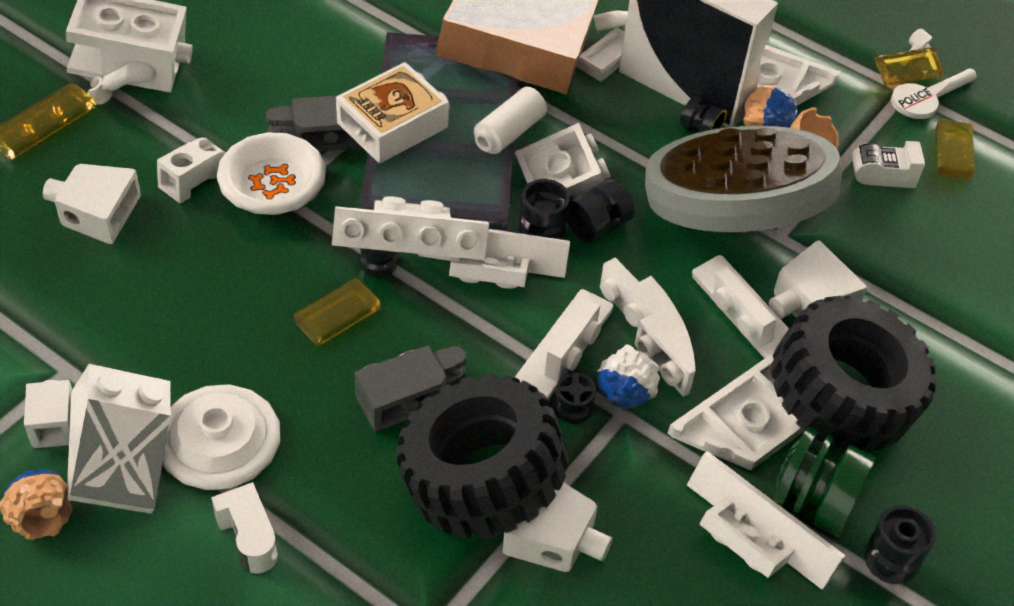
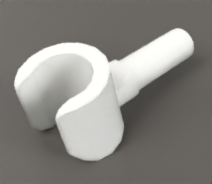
M923 29L915 31L909 39V44L912 47L898 61L899 64L904 67L915 55L919 53L922 55L927 54L930 49L928 43L932 40V37Z

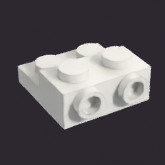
M579 123L515 152L527 184L537 179L555 180L566 187L573 199L589 192L593 187L611 177L603 158L596 160L594 157L595 154L599 153V149L592 134L584 135Z

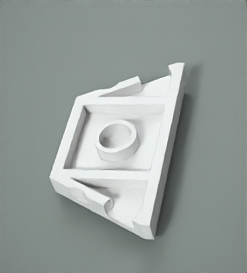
M766 45L761 56V73L757 89L765 85H775L790 94L795 100V104L799 105L836 85L840 71Z
M772 353L670 424L668 434L674 439L705 452L708 451L712 455L751 471L804 432V430L796 424L797 418L793 414L788 415L782 407L783 398L777 397L773 385L775 379H772L771 363L774 360V353Z

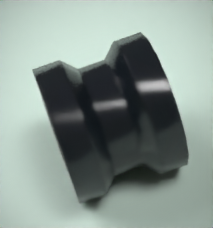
M574 372L562 376L556 386L555 414L561 420L572 424L588 420L593 412L596 395L595 383L590 377L582 373Z

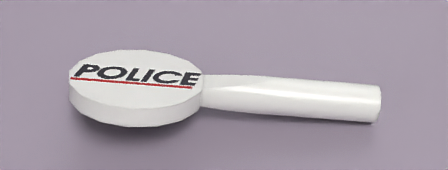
M967 69L929 88L910 83L899 85L893 91L891 97L892 106L899 113L913 119L930 118L936 113L938 108V97L974 81L977 77L976 72L973 69Z

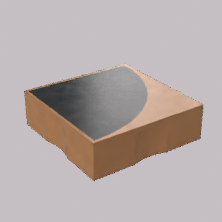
M453 0L442 21L436 56L476 68L503 73L523 82L567 94L579 55L582 54L591 28L598 0Z

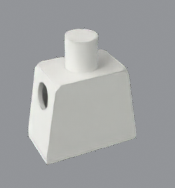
M88 164L76 165L65 182L51 178L48 179L43 188V198L55 202L59 220L63 226L107 244L114 243L141 196L136 170Z
M818 240L781 269L774 288L775 297L769 300V307L780 319L791 313L797 318L800 312L806 309L810 303L820 299L824 300L825 297L840 295L844 299L845 296H857L862 301L867 286Z
M563 483L560 490H554L556 494L555 499L547 508L542 506L538 510V517L529 523L524 520L517 524V529L514 531L504 532L503 554L563 572H568L572 569L580 552L603 562L613 540V537L593 529L598 507L596 503L566 483Z

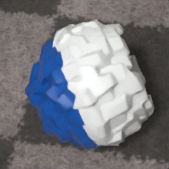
M628 344L625 345L616 354H612L608 359L602 361L601 367L597 370V382L601 395L609 399L613 406H617L622 410L636 408L640 404H647L658 393L657 386L660 380L658 364L653 362L648 355L635 350Z

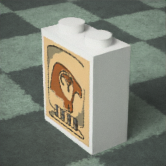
M406 62L336 97L337 123L379 164L448 128L450 105L447 97L432 87L421 73L413 70Z

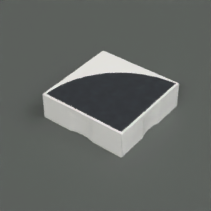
M630 0L619 72L683 105H686L692 96L697 95L705 99L707 105L711 107L717 105L725 109L727 115L723 125L735 127L745 116L744 105L747 97L757 89L761 73V56L770 38L778 2L773 0Z

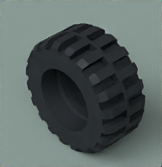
M840 295L825 297L824 300H816L800 312L774 351L771 375L772 379H775L773 382L777 397L783 398L782 407L787 414H793L797 418L796 424L805 431L808 426L819 430L816 439L824 443L828 435L835 437L834 444L837 449L846 450L851 444L866 452H872L874 449L883 450L890 447L894 442H898L933 400V393L936 391L935 365L933 358L927 356L929 350L924 340H919L915 336L916 330L909 323L905 325L898 319L900 315L891 309L887 312L880 308L879 303L872 300L863 302L857 296H845L842 299ZM835 360L842 361L855 368L867 379L871 387L851 378L838 366Z
M483 374L480 379H474L472 376L460 379L461 383L454 386L448 384L440 388L439 394L433 398L431 396L425 398L420 403L418 412L412 411L405 423L407 428H402L397 442L396 462L399 466V472L420 515L426 522L432 523L436 529L448 534L453 531L455 536L471 538L472 534H478L480 538L494 537V532L504 530L505 533L514 531L517 529V524L524 520L529 523L538 517V510L542 506L547 508L555 499L556 494L554 490L561 489L566 478L565 472L569 462L567 446L554 410L545 394L539 392L538 388L524 380L520 382L518 378L504 375L503 378H498L495 374ZM493 445H506L500 452L484 461L469 465H459L466 457L482 448Z

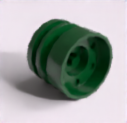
M808 426L804 434L792 444L776 478V491L773 501L783 508L790 494L797 496L798 498L791 514L795 517H798L803 512L809 502L816 505L813 525L839 537L876 456L850 444L839 460L831 457L835 437L828 435L820 451L812 447L819 430Z

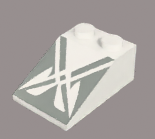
M88 364L71 391L67 500L152 514L155 510L171 416L170 381Z

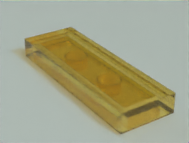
M70 82L1 124L0 152L9 160H12L96 107L94 98L75 83Z

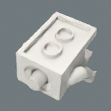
M77 0L66 29V42L75 43L67 65V73L93 78L90 83L92 89H89L88 95L97 105L106 103L112 96L111 91H115L126 84L171 93L179 64L189 65L192 57L193 45L185 43L187 7L155 0Z

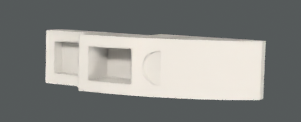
M616 257L604 263L600 289L604 297L608 301L613 302L624 313L629 324L638 328L635 339L637 350L648 355L653 362L658 364L659 371L668 385L674 386L683 397L688 395L696 371L694 352L685 324L675 305L652 276L639 282Z

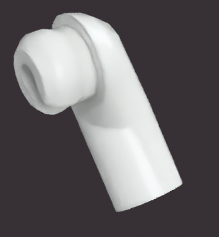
M611 11L594 15L596 30L601 31L623 26L625 31L628 11Z

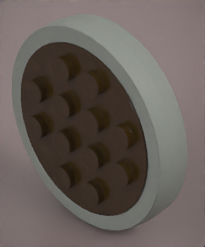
M777 126L727 127L692 134L660 148L647 162L645 188L652 210L658 216L671 223L703 231L750 232L791 225L811 218L827 209L835 202L839 195L842 169L837 148L830 141L816 134Z

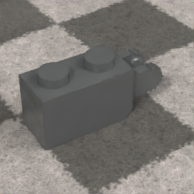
M339 95L292 98V105L278 106V108L270 107L265 114V121L269 124L266 133H288L302 138L319 152L363 148L337 123L336 97Z
M428 345L417 350L405 351L398 357L381 363L367 365L362 370L354 372L355 396L374 432L406 421L412 411L418 412L420 403L428 396L433 398L439 394L440 388L448 384L454 386L456 383L461 382L460 379L466 378L464 366L467 363L466 351L460 348V346L456 347L454 345V347L450 346L448 349L444 348L432 352Z

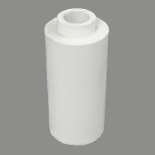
M523 87L475 125L474 135L477 146L490 154L500 153L546 115L547 106L544 98L535 89Z

